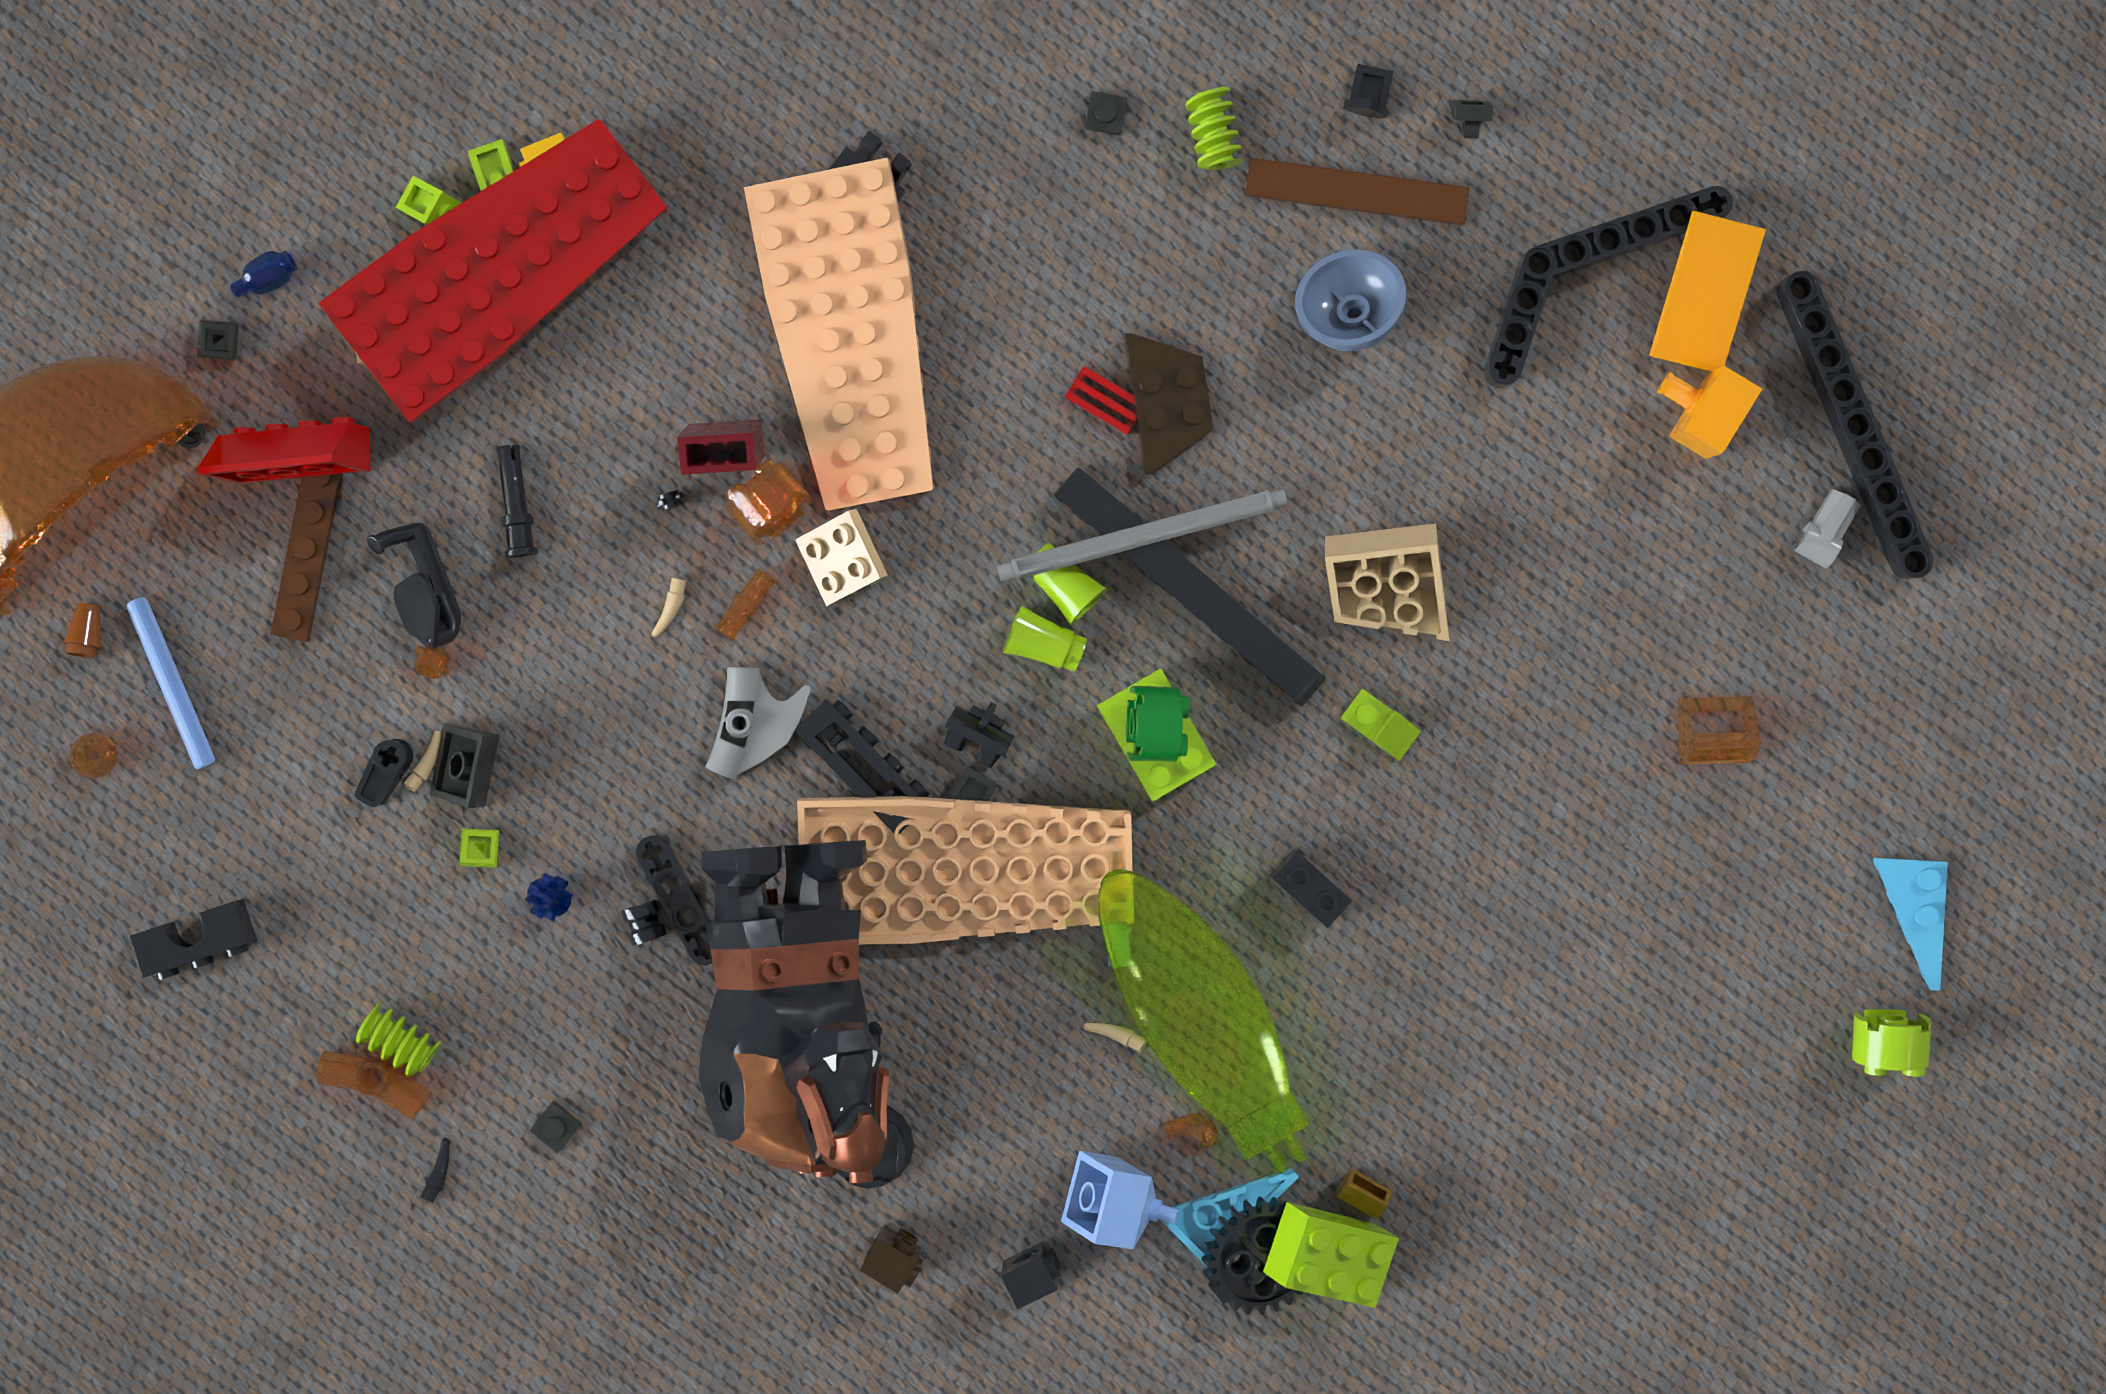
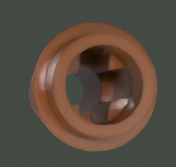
M88 603L77 604V610H75L63 642L64 645H67L66 654L82 658H96L97 650H101L100 606Z

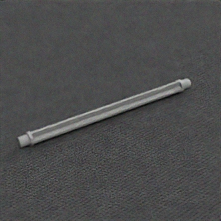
M1283 489L1273 492L1266 490L1261 493L1031 555L1010 559L1011 562L997 566L1000 581L1003 582L1014 578L1016 581L1021 580L1022 578L1263 513L1273 512L1274 508L1287 505L1286 494Z

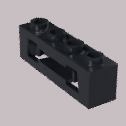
M826 699L795 729V732L859 798L876 797L879 792L839 751L833 753L817 736L821 733L832 747L840 743L845 737L833 726L835 722L850 737L847 741L888 783L893 781L907 797H928L930 795L918 780L914 779L911 783L909 781L906 782L899 775L904 766L895 756L889 752L883 758L873 748L879 740L865 726L857 731L850 724L851 721L849 719L853 716V713L839 699L834 704L829 699ZM892 787L882 797L900 795ZM873 811L894 834L900 822L906 819H913L897 815L890 816L886 813ZM908 825L903 826V827L899 830V834H900Z

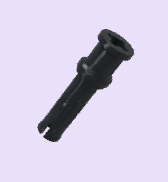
M520 445L496 447L505 516L501 520V527H504L506 531L508 550L504 552L505 557L517 558L537 555L538 548L534 547L531 525L535 523L534 517H532L531 513L527 512Z

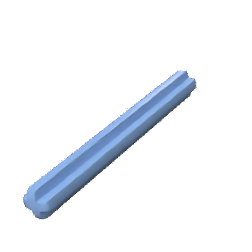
M145 597L134 599L127 604L126 608L192 763L196 769L210 766L215 762V757L150 604Z

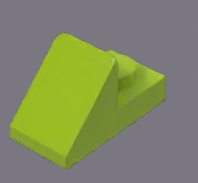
M1362 688L1340 717V719L1398 761L1401 760L1421 732L1400 713L1391 710Z

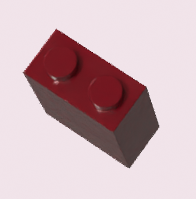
M762 419L688 424L677 437L681 475L756 470L765 456Z

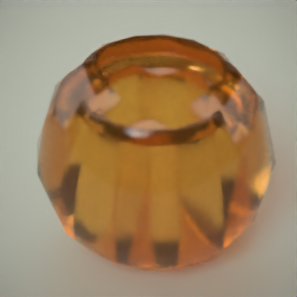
M91 732L82 735L71 745L69 759L71 766L80 775L96 779L104 777L116 766L118 752L116 745L110 738L101 733ZM88 752H99V759H88Z

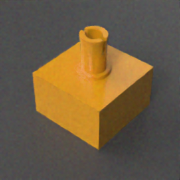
M1726 366L1708 373L1698 389L1676 377L1672 372H1669L1657 392L1685 408L1669 437L1705 459L1722 454L1762 391V388Z

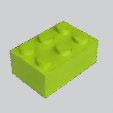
M1161 668L1097 705L1127 759V752H1134V744L1126 742L1127 702L1136 698V694L1131 693L1130 688L1131 686L1172 687ZM1189 716L1188 719H1183L1182 734H1187L1188 736L1186 756H1179L1177 762L1129 761L1152 802L1217 765Z
M1286 1202L1263 1273L1285 1288L1376 1308L1399 1238L1379 1225Z

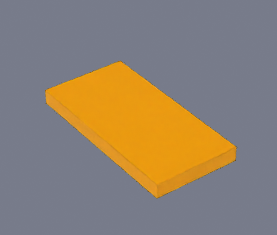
M1692 211L1649 356L1711 372L1725 366L1766 229Z

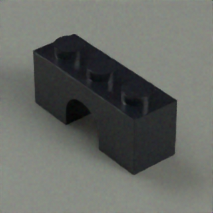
M244 899L200 912L199 916L203 925V933L196 944L187 943L181 938L175 922L130 935L129 938L142 977L156 974L159 981L180 974L178 966L190 963L192 969L213 963L212 955L225 951L228 958L249 951L247 944L257 941V937Z

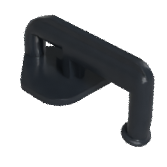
M411 523L385 530L376 535H369L367 538L368 546L378 555L383 554L385 549L390 546L408 542L420 571L404 579L394 588V601L404 627L429 649L454 641L459 634L461 611L429 528L422 523ZM440 618H441L442 623H443V626H444V628H442V629H439V619H440Z

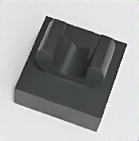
M1452 100L1451 116L1454 120H1462L1461 135H1463V138L1478 139L1480 121H1492V104L1489 101Z

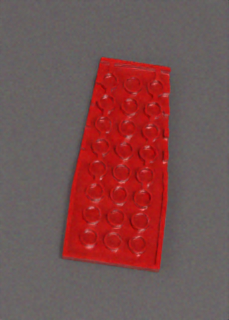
M597 119L409 235L318 304L408 422L413 424L502 358L536 328V324L548 313H553L562 305L566 297L578 287L581 288L591 279L590 276L606 262L609 263L618 255L617 252L634 237H639L646 230L645 228L660 214H665L667 207L602 120Z

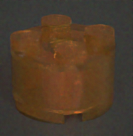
M771 459L762 462L754 470L755 476L748 482L736 484L725 495V498L729 501L727 512L756 545L764 544L760 538L769 535L772 540L778 537L804 514L800 509L804 501L809 506L812 502V496L785 464H774Z

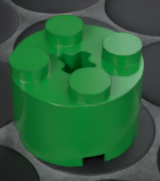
M1131 686L1130 692L1136 694L1135 700H1128L1126 710V742L1134 744V752H1127L1129 761L1177 762L1179 756H1186L1188 736L1187 734H1182L1183 719H1188L1189 697L1183 696L1178 687Z

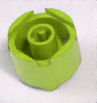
M1866 1009L1864 1010V1017L1856 1012L1854 1013L1852 1060L1857 1064L1864 1065V1072L1870 1075L1883 1076L1888 1074V1070L1902 1071L1904 1075L1924 1076L1930 1061L1932 1020L1917 1013V1020L1907 1018L1905 1010Z

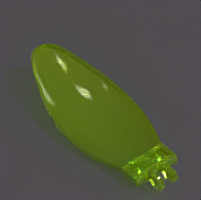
M1118 869L1108 872L1101 881L1098 895V915L1101 931L1119 989L1134 1021L1151 1049L1188 1094L1213 1117L1228 1127L1227 1129L1245 1160L1265 1151L1278 1173L1281 1174L1287 1171L1284 1158L1274 1146V1144L1285 1139L1293 1157L1301 1163L1306 1160V1154L1294 1133L1310 1125V1120L1293 1091H1290L1286 1061L1276 1027L1262 995L1243 964L1224 940L1198 914L1162 886L1132 871Z

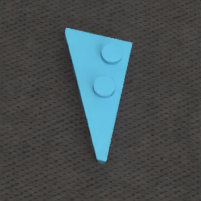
M1874 857L1873 864L1881 876L1887 890L1886 894L1896 911V917L1905 938L1912 948L1921 975L1926 981L1929 990L1940 991L1948 862Z
M1290 1168L1172 1206V1208L1180 1210L1176 1224L1161 1221L1204 1264L1201 1257L1211 1253L1203 1244L1204 1242L1215 1240V1237L1209 1231L1210 1228L1219 1230L1222 1228L1223 1225L1218 1219L1219 1216L1229 1220L1232 1217L1230 1207H1235L1239 1212L1243 1211V1201L1246 1199L1253 1207L1256 1206L1259 1196L1269 1204L1272 1197L1278 1198L1299 1176Z

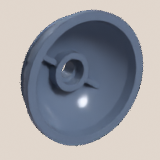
M1345 250L1321 259L1305 273L1298 285L1295 296L1296 313L1303 329L1316 341L1340 351L1363 350L1384 340L1401 319L1407 302L1406 285L1399 269L1384 256L1366 250ZM1353 313L1360 314L1357 318H1349Z

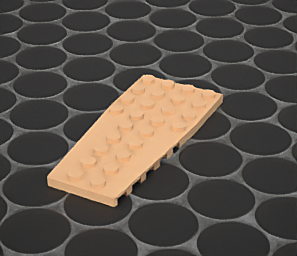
M883 158L744 187L765 298L825 509H841L934 490L931 450L927 433V413L923 396V377L919 360V340L916 333V313L911 268L890 159Z
M907 796L799 798L797 800L799 844L866 840L867 861L841 878L846 910H861L859 944H914L956 940L963 936L978 935V937L995 936V933L1016 931V934L1029 933L1031 930L1053 928V930L1067 929V926L1090 924L1091 927L1102 926L1103 923L1133 922L1132 817L1130 811ZM874 812L913 819H906L900 822L894 834ZM908 825V826L899 834V830H900L903 826Z

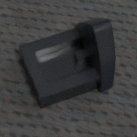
M1357 64L1350 98L1344 102L1343 109L1362 116L1387 118L1388 109L1386 104L1394 71Z

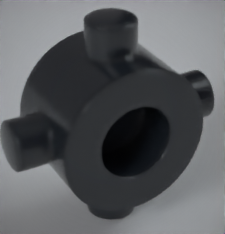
M675 490L657 497V508L662 509L664 512L683 505L682 499H684V494Z

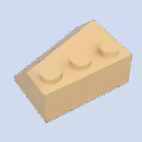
M1436 523L1325 536V562L1334 622L1379 629L1383 626L1401 629L1404 634L1417 636V632L1436 635V639L1449 641Z

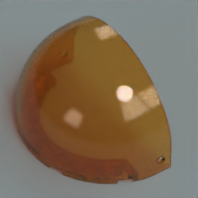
M88 356L60 360L38 367L0 388V615H9L11 613L3 599L18 586L13 577L19 574L25 560L22 555L36 544L44 533L68 509L106 481L124 463L129 466L151 455L154 451L153 448L157 444L163 442L167 447H172L197 424L207 423L218 426L221 423L185 384L156 367L135 360L110 356Z

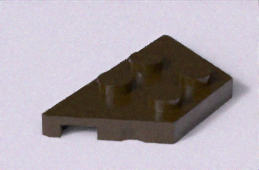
M1132 333L1124 334V343L1132 394L1135 401L1134 407L1137 414L1145 475H1150L1214 429L1203 357Z

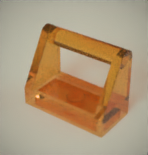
M1752 696L1677 699L1680 765L1754 762L1760 749L1761 741ZM1744 711L1745 732L1692 734L1689 712Z

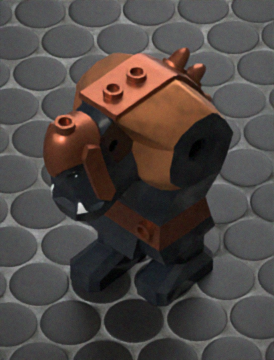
M866 840L784 845L786 882L782 904L778 903L777 888L766 889L765 882L779 872L782 866L781 846L701 851L702 870L715 882V921L707 922L706 925L717 991L703 1035L699 1081L716 1133L738 1149L765 1159L773 1167L795 1170L798 1174L814 1173L815 1177L837 1175V1169L849 1172V1183L873 1181L872 1169L880 1162L887 1141V1096L890 1074L888 1068L881 1067L882 1053L877 1042L869 1032L864 998L859 981L861 910H846L841 882L842 877L859 868L867 861Z

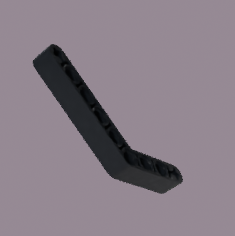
M1711 186L1549 241L1528 250L1519 261L1484 367V376L1488 384L1494 388L1502 389L1510 386L1520 377L1553 278L1686 234L1692 211H1697V208H1700L1709 200L1711 202H1718L1719 208L1717 210L1710 208L1701 213L1724 218L1729 214L1733 206V198L1730 192L1721 186ZM1676 209L1683 213L1685 218L1683 226H1677L1671 222L1670 210ZM1636 221H1642L1648 225L1650 229L1648 238H1642L1636 234L1634 230ZM1600 233L1610 234L1614 238L1615 247L1613 250L1604 249L1600 245ZM1565 245H1573L1578 248L1580 252V260L1578 262L1569 261L1565 257ZM1530 257H1539L1544 261L1545 272L1543 274L1531 271L1528 263ZM1523 291L1531 294L1534 299L1532 309H1524L1518 304L1517 294ZM1513 326L1522 332L1521 344H1512L1506 339L1505 332L1507 327ZM1506 353H1511L1513 355L1508 359L1506 370L1510 371L1511 374L1501 379L1499 377V370L1494 369V367L1504 361Z

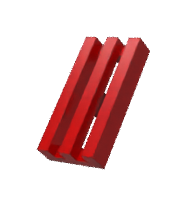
M1083 365L1064 398L1123 434L1128 435L1137 420L1135 409L1133 412L1083 381L1087 377L1135 406L1134 396ZM1078 389L1128 419L1126 424L1121 423L1075 395Z

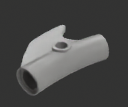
M727 667L726 692L721 721L706 768L719 775L736 780L737 775L760 764L786 746L803 717L812 690L811 687L805 685L788 700L779 701L768 691L762 680L760 668ZM741 716L746 720V727L744 729L738 725V719Z

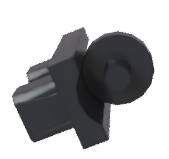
M990 702L986 711L975 705H972L969 712L956 706L945 725L948 730L944 744L956 751H962L969 739L981 745L975 759L979 763L992 768L1000 756H1005L1015 736L1002 730L1005 720L993 715L997 704Z

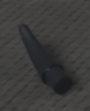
M447 1138L441 1140L435 1166L420 1196L431 1203H434L439 1191H442L449 1164V1140Z

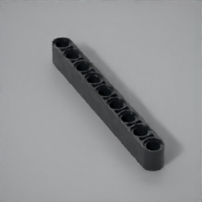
M1803 270L1794 272L1780 282L1777 296L1893 573L1901 579L1924 577L1933 567L1934 560L1821 287L1816 277L1810 272ZM1792 281L1799 282L1803 286L1804 296L1802 299L1796 298L1791 293L1790 285ZM1807 315L1813 316L1818 321L1816 333L1810 332L1805 327L1804 321ZM1821 349L1831 353L1833 361L1830 367H1826L1820 362L1819 352ZM1836 383L1842 384L1846 389L1847 396L1844 401H1840L1834 396L1833 388ZM1850 417H1854L1860 422L1861 430L1858 436L1852 434L1848 429L1847 424ZM1865 451L1872 453L1875 458V465L1871 470L1867 469L1862 463V455ZM1879 485L1885 486L1889 491V500L1885 504L1881 503L1876 496V490ZM1894 519H1898L1903 525V534L1899 538L1895 537L1890 529ZM1908 553H1912L1917 558V568L1913 572L1909 571L1905 566V557Z
M1079 467L1072 472L1054 493V496L1060 502H1064L1072 509L1071 511L1099 532L1100 536L1145 524ZM1165 540L1122 551L1129 561L1153 578L1156 584L1170 596H1174L1197 619L1202 620L1208 625L1211 631L1225 643L1230 644L1239 652L1238 654L1252 666L1257 667L1267 676L1266 678L1280 690L1285 691L1299 706L1303 707L1326 680L1312 665Z

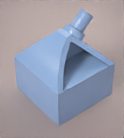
M1079 1151L1061 1222L1094 1244L1134 1249L1150 1220L1157 1222L1160 1219L1176 1224L1180 1210L1163 1205L1162 1200L1156 1199L1152 1177L1114 1156Z

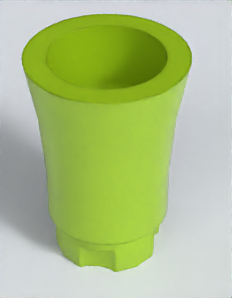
M1047 543L1036 553L1055 547L1051 543ZM1075 564L1033 575V580L1056 604L1070 625L1076 623L1107 591V588L1089 577Z
M1021 605L1006 640L1003 653L1029 658L1059 669L1063 667L1075 672L1085 650L1087 638L1074 635V631L1057 625Z

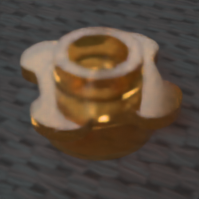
M422 646L415 648L414 652L418 657L415 660L414 668L417 672L431 679H440L443 673H450L451 668L448 666L450 658L438 648L429 649Z

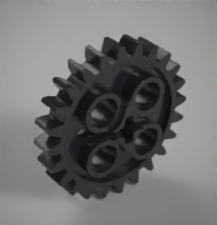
M1259 1196L1256 1206L1253 1207L1246 1199L1243 1201V1211L1239 1212L1235 1207H1230L1232 1217L1229 1220L1219 1216L1218 1219L1223 1225L1220 1230L1210 1228L1209 1231L1215 1237V1240L1207 1241L1203 1244L1211 1253L1201 1257V1260L1208 1267L1203 1271V1274L1210 1281L1208 1286L1223 1304L1228 1303L1232 1310L1236 1311L1241 1306L1246 1315H1249L1255 1306L1260 1315H1264L1266 1305H1270L1277 1312L1280 1300L1283 1299L1288 1305L1292 1304L1290 1297L1292 1292L1303 1295L1302 1291L1285 1288L1263 1273L1266 1264L1257 1255H1254L1245 1244L1239 1241L1240 1237L1245 1236L1264 1256L1268 1257L1286 1202L1288 1201L1281 1204L1276 1197H1272L1269 1204H1267ZM1264 1227H1267L1264 1233L1257 1236L1259 1230H1261ZM1241 1254V1257L1236 1262L1231 1263L1235 1256ZM1265 1276L1262 1282L1255 1284L1259 1278Z

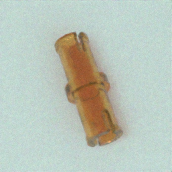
M757 568L740 594L736 593L733 596V604L720 622L716 624L715 628L734 641L736 635L752 614L756 616L759 611L758 605L777 581Z

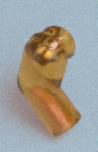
M1191 1113L1163 1122L1169 1140L1188 1134L1199 1141L1200 1146L1204 1148H1211L1218 1142V1130L1215 1125L1198 1114Z

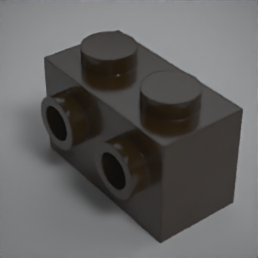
M884 1224L866 1253L860 1271L897 1294L903 1285L910 1288L919 1274L920 1266L923 1262L919 1258L922 1247L916 1244L918 1238L905 1229L900 1228L896 1232Z

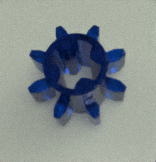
M544 873L542 878L531 882L527 890V897L525 898V901L533 904L530 913L540 919L545 917L551 921H555L556 916L566 913L573 897L572 893L565 890L569 882L559 876L553 877L547 873Z

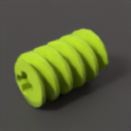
M1217 87L1199 92L1185 104L1187 111L1194 112L1189 116L1188 121L1190 125L1196 127L1192 130L1191 136L1194 140L1199 141L1194 146V151L1196 154L1203 155L1198 159L1197 166L1204 170H1221L1244 162V159L1233 158V154L1241 150L1242 146L1240 144H1230V140L1238 136L1239 131L1227 129V125L1236 121V117L1224 115V111L1231 108L1233 102L1221 101V97L1230 92L1229 87Z
M379 1002L361 1024L356 1042L361 1045L370 1039L368 1046L370 1052L374 1053L382 1048L380 1056L382 1060H389L395 1055L393 1061L394 1068L399 1069L407 1064L406 1076L412 1077L417 1072L420 1074L432 1061L441 1047L442 1041L439 1040L431 1047L428 1046L430 1033L426 1032L420 1038H416L418 1025L414 1024L409 1029L404 1030L403 1026L406 1017L402 1016L395 1022H392L391 1017L394 1009L389 1008L380 1014L381 1002Z

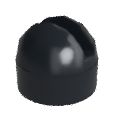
M184 418L177 423L174 436L181 446L194 448L203 442L205 428L197 419ZM185 425L200 435L195 439L180 429Z

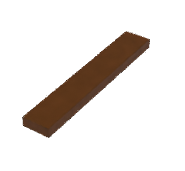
M1250 158L1245 196L1463 226L1465 224L1470 187Z

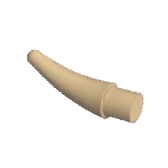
M672 578L663 612L652 632L653 637H658L678 613L685 598L686 580Z
M440 731L433 733L427 750L417 765L411 770L410 776L403 783L413 792H416L421 784L426 782L432 771L439 750Z
M1085 1023L1083 1025L1085 1031L1109 1037L1139 1053L1143 1051L1147 1043L1145 1038L1128 1028L1103 1023Z

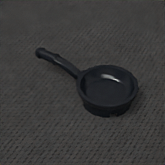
M873 1021L868 1024L869 1032L881 1050L882 1028L878 1022ZM887 1105L886 1146L880 1162L872 1169L873 1181L851 1183L854 1186L867 1189L884 1186L900 1177L911 1162L914 1150L912 1129L903 1115ZM837 1169L838 1174L849 1182V1172Z

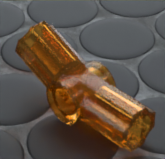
M324 1051L318 1062L317 1083L359 1090L363 1094L374 1095L412 1120L422 1110L432 1092L395 1069L388 1060L384 1061L381 1058L371 1059ZM370 1068H376L381 1072L383 1077L381 1085H376L370 1081Z

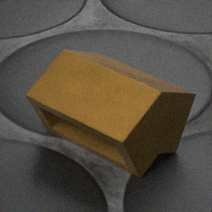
M1352 1168L1344 1176L1335 1195L1377 1220L1387 1208L1392 1190Z

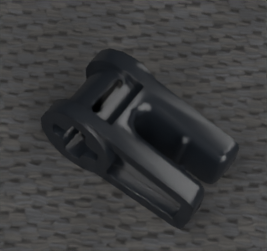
M402 739L385 740L379 743L374 748L355 791V797L371 807L384 805L413 761L414 752L411 745ZM397 749L395 756L399 758V761L390 763L391 756L387 751Z

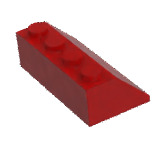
M350 417L332 418L331 424L321 425L320 421H299L298 427L288 428L286 424L265 425V431H256V428L236 427L233 428V434L218 435L198 466L199 475L239 484L370 472L369 427L355 424L354 418Z

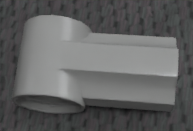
M1834 489L1830 490L1813 521L1803 528L1802 531L1805 534L1799 544L1795 543L1792 550L1825 569L1828 568L1839 554L1843 545L1841 539L1861 505L1856 499Z

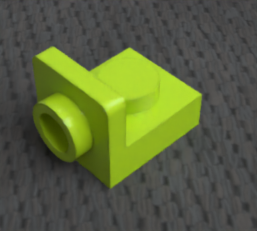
M412 176L395 208L427 225L461 204V202L423 180Z

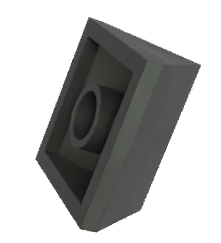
M444 724L430 795L468 808L486 806L500 735Z

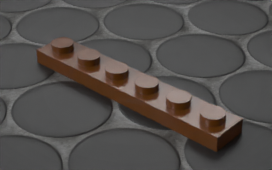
M320 421L321 425L331 424L330 422ZM343 474L305 477L301 479L270 635L309 642Z

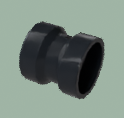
M656 899L621 911L624 922L628 923L631 929L629 938L632 946L667 935L664 923L660 922L657 916L659 907Z

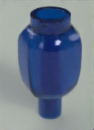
M286 250L281 253L275 251L266 252L249 262L243 269L242 278L230 284V288L236 297H240L249 291L255 294L269 293L289 282L292 272L298 269L296 262Z

